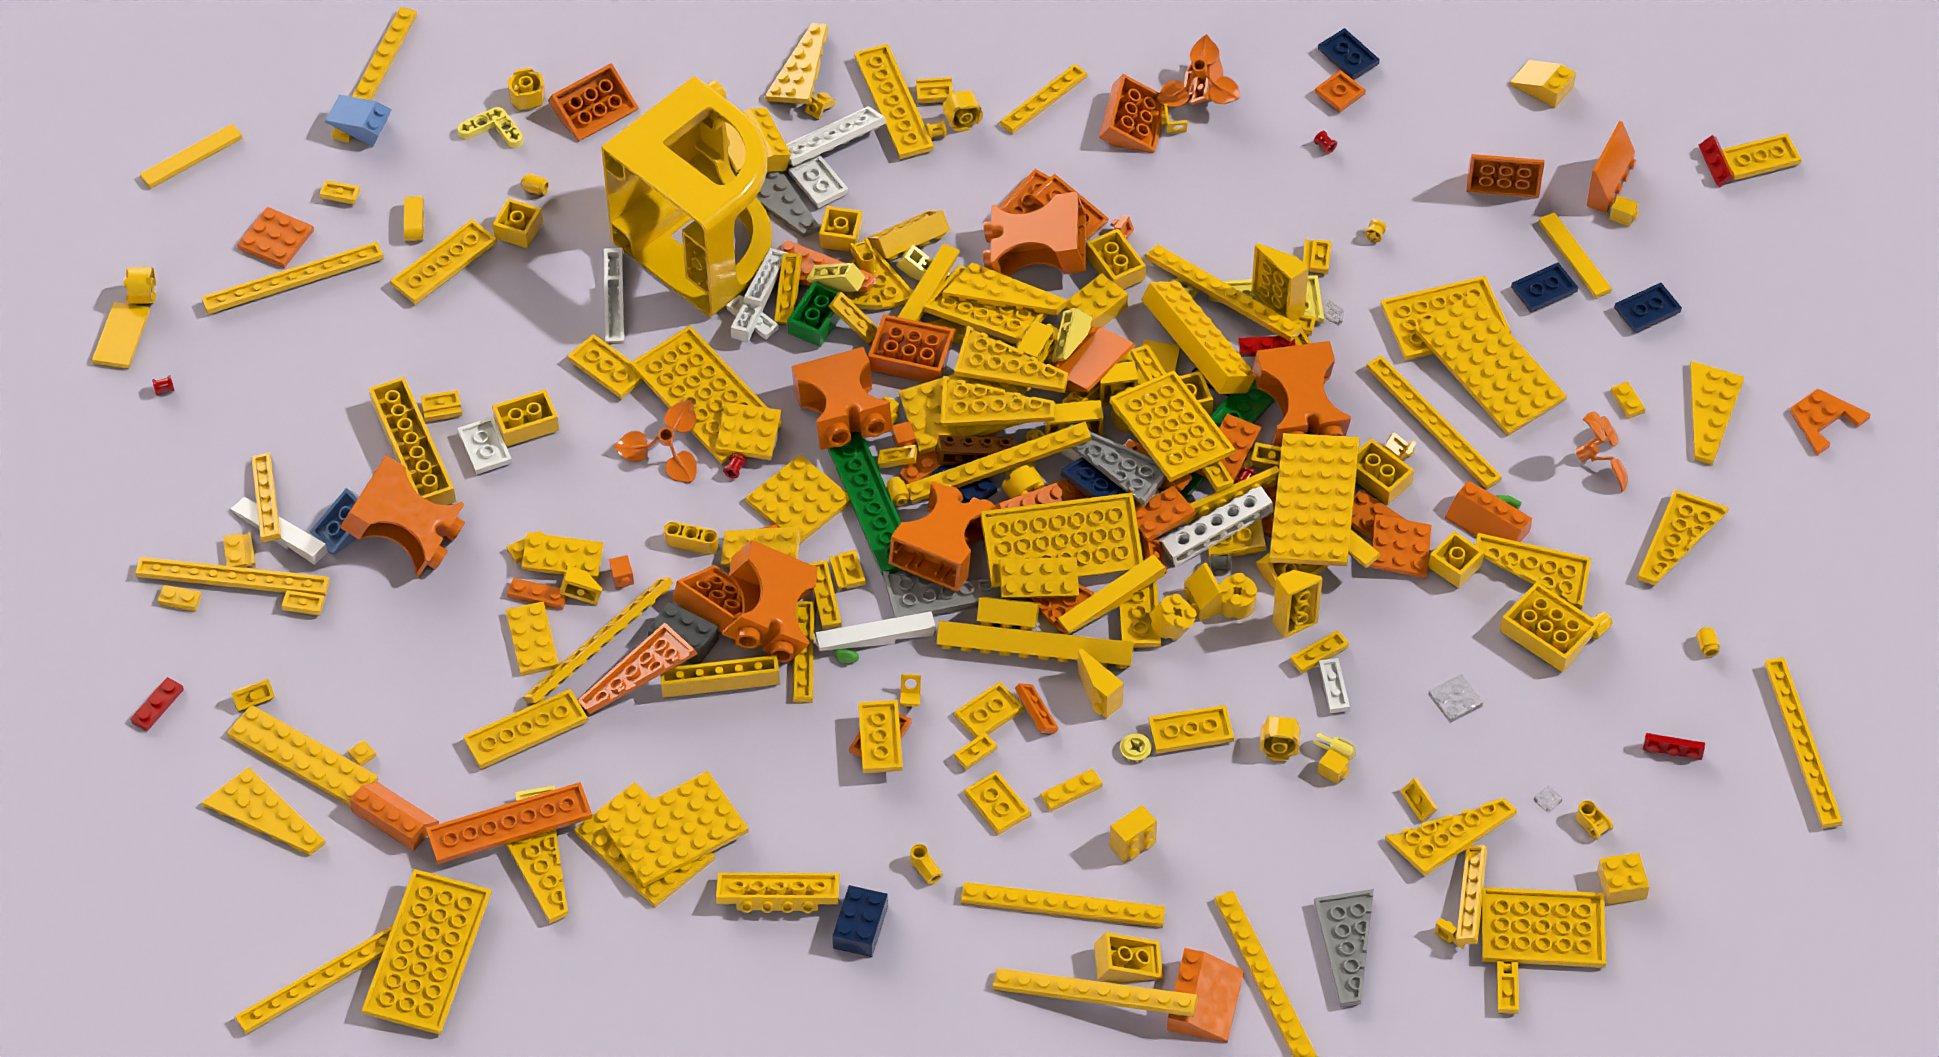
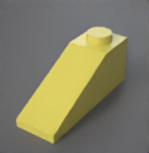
M912 245L902 255L896 266L909 277L920 281L933 260L916 246Z
M854 263L814 265L806 280L811 283L815 281L839 291L854 292L861 288L865 276Z
M1077 308L1063 312L1052 362L1056 363L1066 360L1084 340L1091 328V316Z

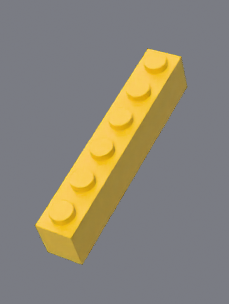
M777 655L676 666L660 675L663 698L780 684Z

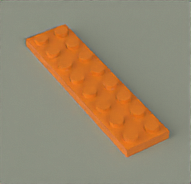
M578 782L426 828L438 865L592 819L593 816L582 784Z

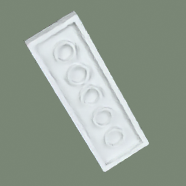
M868 106L786 144L791 153L789 164L792 166L800 165L803 161L816 158L819 154L831 151L840 144H846L855 137H861L870 130H876L881 125L886 124L885 117Z

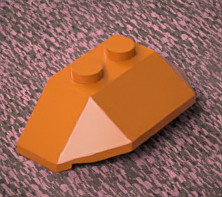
M1220 57L1215 64L1207 65L1208 72L1215 83L1219 77L1223 76ZM1192 62L1185 74V87L1191 76L1190 73L1193 71ZM1206 76L1203 78L1193 77L1191 85L1187 90L1190 95L1188 103L1194 105L1211 100L1209 90L1213 85Z

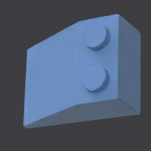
M339 94L325 123L374 146L392 109L376 101Z
M345 488L310 530V533L325 543L327 549L334 555L357 539L340 528L359 498L356 493L348 488Z

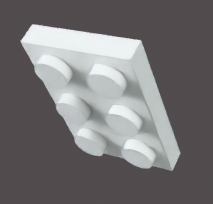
M820 154L816 158H810L802 164L789 169V175L817 208L849 193L847 186Z
M494 417L457 428L476 475L512 463V458Z

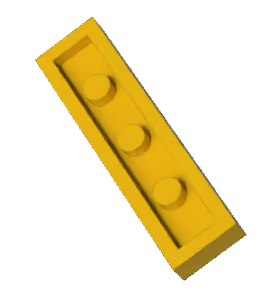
M783 253L774 320L778 325H788L787 319L796 308L802 255L800 253Z
M827 560L808 563L818 567L816 587L813 591L822 630L842 627Z

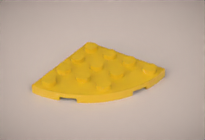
M875 248L873 250L876 255V269L872 274L877 275L878 281L868 292L839 291L846 294L847 298L859 309L882 310L902 306L907 303L913 293V290ZM853 259V260H851V261L848 262V263H854L855 266H856L857 268H859V266H858V264H857V262H856L855 259Z

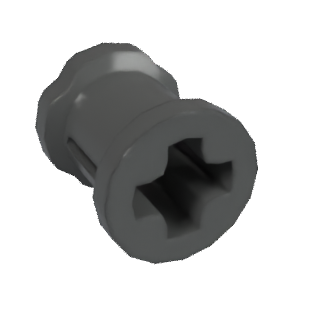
M1211 554V571H1215V569L1231 571V554H1227V556Z

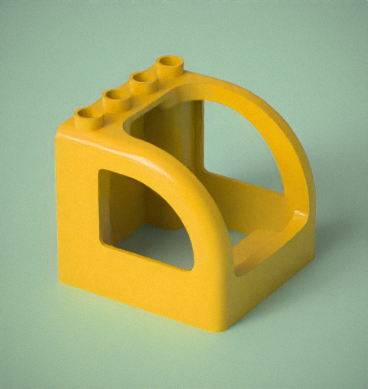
M692 77L602 145L601 151L611 242L622 248L625 253L705 315L712 317L751 285L772 247L770 220L765 208L756 198L765 181L768 162L765 142L759 129L749 116L726 99V92L722 85L715 80L705 84L699 78ZM726 123L737 130L745 146L744 164L737 176L731 170V164L728 159L730 140L727 136ZM738 217L746 227L751 243L743 258L735 265L734 224ZM694 219L692 223L682 230L683 245H681L672 238V235Z

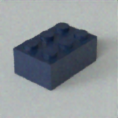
M851 885L848 886L832 935L833 949L873 957L888 909L887 893Z

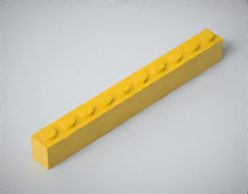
M941 620L938 624L936 643L941 645L942 649L952 650L953 646L960 647V651L972 652V648L980 649L979 653L991 654V650L999 651V655L1010 656L1011 653H1019L1018 657L1022 658L1038 655L1040 660H1049L1050 657H1056L1058 662L1069 663V659L1077 660V664L1078 650L1082 648L1102 666L1108 667V663L1116 664L1115 668L1127 669V666L1132 665L1134 642Z

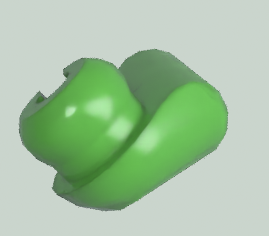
M1496 495V497L1516 509H1519L1522 504L1521 501L1509 495Z
M844 649L833 650L838 660L842 663H853L859 659L857 652Z

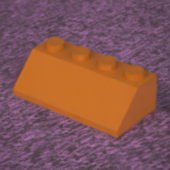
M1469 480L1458 491L1445 515L1447 520L1476 537L1478 533L1517 542H1521L1527 536L1532 523V517Z
M378 782L362 785L349 799L353 813L413 851L428 836L426 828L439 824L438 820Z

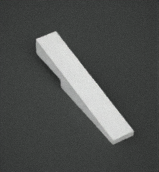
M604 248L606 343H624L622 248Z
M770 248L744 296V303L731 326V338L749 342L780 274L782 255L788 252Z
M243 497L231 508V511L260 531L257 504ZM279 517L281 539L274 540L286 550L292 549L313 565L328 553L325 543Z
M930 611L815 633L819 651L890 645L895 644L896 639L933 636L936 626Z

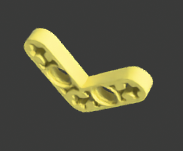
M501 107L492 108L458 125V135L464 140L471 139L495 127L509 147L518 148L523 144L521 131ZM480 121L486 122V124L482 126L478 125L477 123ZM505 125H509L511 127L508 130L502 129V127Z

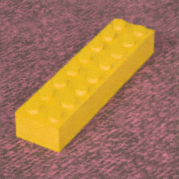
M1178 281L1150 282L1141 300L1219 394L1247 393L1256 374L1231 346V343L1221 334V331L1211 322V319L1206 316L1201 307L1196 304L1191 295L1185 291L1181 283Z
M405 377L369 388L373 408L397 462L406 467L407 477L413 489L424 499L435 504L448 505L456 502L454 487Z

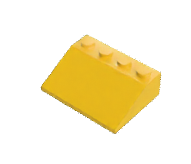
M750 108L743 111L756 124L764 139L767 150V172L786 171L791 153L767 108ZM726 123L727 136L730 140L728 158L736 173H739L745 160V146L737 130Z
M1257 243L1254 248L1251 292L1268 308L1294 322L1303 316L1305 312L1309 268L1305 262L1296 256Z
M1536 582L1502 617L1499 631L1563 673L1577 658L1600 626V623Z

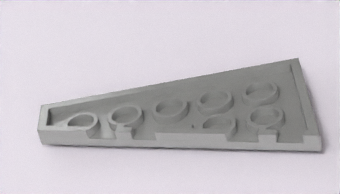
M734 168L731 169V170L733 171V173H734L735 176H737V175L739 174V173H736V171H735ZM767 172L763 186L756 196L765 210L771 211L777 219H782L788 224V227L803 238L820 231V226L783 172Z
M1090 432L1092 441L1072 447L1074 451L1124 491L1133 493V498L1144 507L1167 478L1151 457Z
M883 571V578L894 618L930 611L932 615L976 607L979 603V597L1001 599V588H991L990 579L968 580L967 578L957 592L920 576H910L907 573L896 575Z
M1374 889L1314 898V905L1340 1007L1361 1004Z

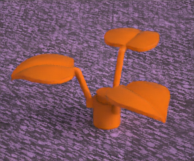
M1206 34L1195 43L1190 51L1193 71L1190 73L1191 76L1187 86L1185 87L1183 82L1179 80L1168 81L1162 87L1157 100L1163 105L1167 104L1168 107H1181L1185 105L1190 99L1187 90L1194 76L1198 78L1206 76L1213 85L1209 90L1210 98L1217 104H1227L1240 98V91L1237 84L1229 77L1221 76L1217 79L1216 83L1212 80L1207 65L1215 64L1219 59L1220 52L1217 45Z
M681 401L668 409L664 417L665 425L668 427L662 428L659 431V436H656L649 444H647V437L640 431L628 432L614 444L616 451L623 458L632 462H640L647 458V448H650L659 441L661 445L669 446L674 456L666 462L665 469L668 476L676 481L693 482L697 473V464L694 456L685 450L677 455L672 444L674 441L673 432L675 430L680 433H687L695 427L696 414L692 401Z
M1590 412L1582 420L1590 426L1596 437L1589 443L1576 448L1577 457L1581 462L1589 459L1592 462L1596 460H1610L1613 472L1621 487V492H1623L1628 483V475L1622 462L1619 459L1615 460L1613 456L1596 457L1599 453L1597 445L1607 439L1612 447L1618 444L1617 433L1606 416L1600 418L1597 412Z

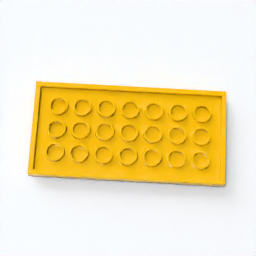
M1473 292L1415 327L1414 332L1507 436L1567 399V395Z
M690 325L630 362V367L669 409L681 401H692L696 414V424L691 432L721 465L728 461L730 454L715 452L725 402L768 408Z
M1283 433L1270 562L1330 566L1348 565L1359 437Z
M1133 493L980 512L991 588L1000 587V559L1077 557L1078 577L1125 572L1143 561Z
M414 869L362 1007V1014L441 1035L492 890Z

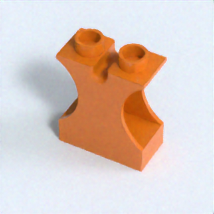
M1077 191L1057 194L1044 207L1026 214H1011L1001 210L995 204L991 206V220L984 221L983 223L985 239L987 243L991 242V248L983 250V261L986 268L1008 277L1024 267L1037 264L1053 266L1063 274L1086 271V214Z
M1330 341L1257 351L1252 371L1256 374L1255 383L1257 389L1274 398L1283 414V420L1277 425L1272 441L1273 446H1282L1283 433L1306 434L1307 431H1310L1313 435L1346 436L1351 416L1337 409L1330 402L1324 390V384L1330 379L1335 362Z
M863 347L791 366L794 393L800 407L821 414L816 420L820 450L844 446L851 441L850 433L859 432L862 438L878 437L883 433L893 431L890 402L868 394L873 389L870 361Z
M385 455L340 528L359 540L366 537H383L396 542L409 554L414 564L415 575L419 577L427 565L436 570L447 554L448 550L440 546L443 537L446 536L454 541L461 531L465 521L457 516L464 503L440 505L424 499L411 486L407 477L406 467Z
M932 481L928 511L930 513L916 521L901 522L891 536L888 564L958 592L968 578L971 555L969 546L984 539L980 512L996 510L997 507L988 500H980L974 497L968 503H961L963 496L957 488Z
M750 540L731 557L729 577L736 584L740 592L743 611L737 619L722 631V635L736 640V643L744 648L757 647L761 639L764 652L769 653L770 656L777 655L778 662H790L810 643L799 627L796 617L797 601H800L816 587L818 567Z

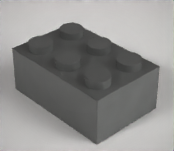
M670 602L667 603L648 628L649 637L662 624L666 623L698 653L686 660L693 665L701 664L719 640L717 625Z

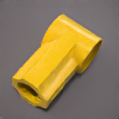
M913 845L910 849L911 866L918 870L928 885L935 884L943 877V873L928 854V848L925 845Z

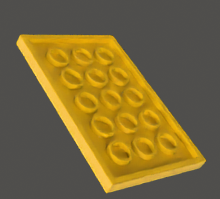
M959 265L924 305V312L966 327L971 326L975 330L1015 344L1020 340L1022 341L1027 327L1031 326L1034 320L1041 323L1048 315L1035 312L1031 308L1019 310L1016 309V306L1011 305L999 307L980 304L977 300L973 299L961 301L959 297L950 296L949 299L943 298V291L967 268Z
M1486 276L1381 300V308L1405 361L1434 354L1414 332L1415 327L1472 292L1511 333Z
M1174 370L1110 397V404L1170 482L1235 454V448Z
M955 374L947 376L951 380L958 381L960 379L973 385L981 384L1003 389L1005 392L1012 394L1014 392L1018 393L1016 385L956 376ZM943 378L898 391L907 420L910 421L916 436V445L920 455L936 450L939 435L980 437L1023 424L942 427Z
M709 771L686 781L603 825L604 830L643 887L658 881L749 832V828Z
M633 782L592 815V819L585 820L574 831L581 840L656 908L715 860V855L711 852L658 881L643 887L603 826L653 799L638 784Z
M1483 888L1481 907L1482 962L1503 961V963L1518 962V964L1606 967L1604 893Z

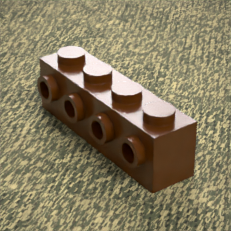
M939 435L936 445L938 465H963L1014 447L1013 438Z

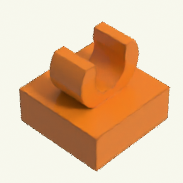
M1123 215L1120 220L1114 219L1110 224L1114 227V230L1119 229L1126 240L1134 231L1130 217Z

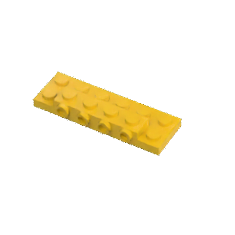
M718 873L716 904H736L737 910H741L744 913H749L752 910H762L764 913H770L771 911H783L784 913L803 911L811 913L812 911H818V904H838L840 874Z

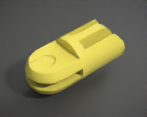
M1321 733L1315 735L1331 743L1329 746L1314 739L1315 745L1326 750L1331 749L1348 760L1355 757L1356 749L1350 742L1337 736L1332 739Z

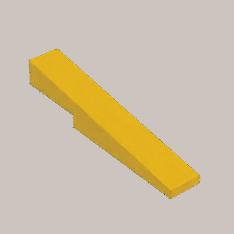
M943 243L898 317L920 322L923 314H927L924 312V305L944 283L960 250Z
M1154 554L1059 617L1058 622L1068 634H1071L1131 600L1135 592L1164 577L1165 566Z

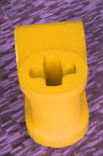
M868 238L855 244L850 243V252L859 268L869 273L874 272L876 269V255Z
M1584 800L1579 804L1576 820L1593 839L1598 840L1605 831L1613 829V823L1610 818L1595 803Z

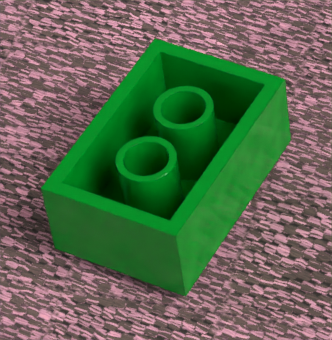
M814 281L787 319L788 334L821 347L841 319L829 307L835 296L840 292Z

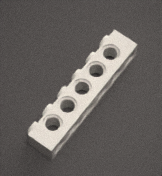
M1261 486L1251 489L1247 494L1233 499L1229 504L1217 508L1214 512L1199 518L1193 524L1184 526L1177 533L1168 535L1162 540L1163 551L1176 567L1207 550L1209 547L1236 534L1242 528L1252 525L1258 519L1273 513V502Z

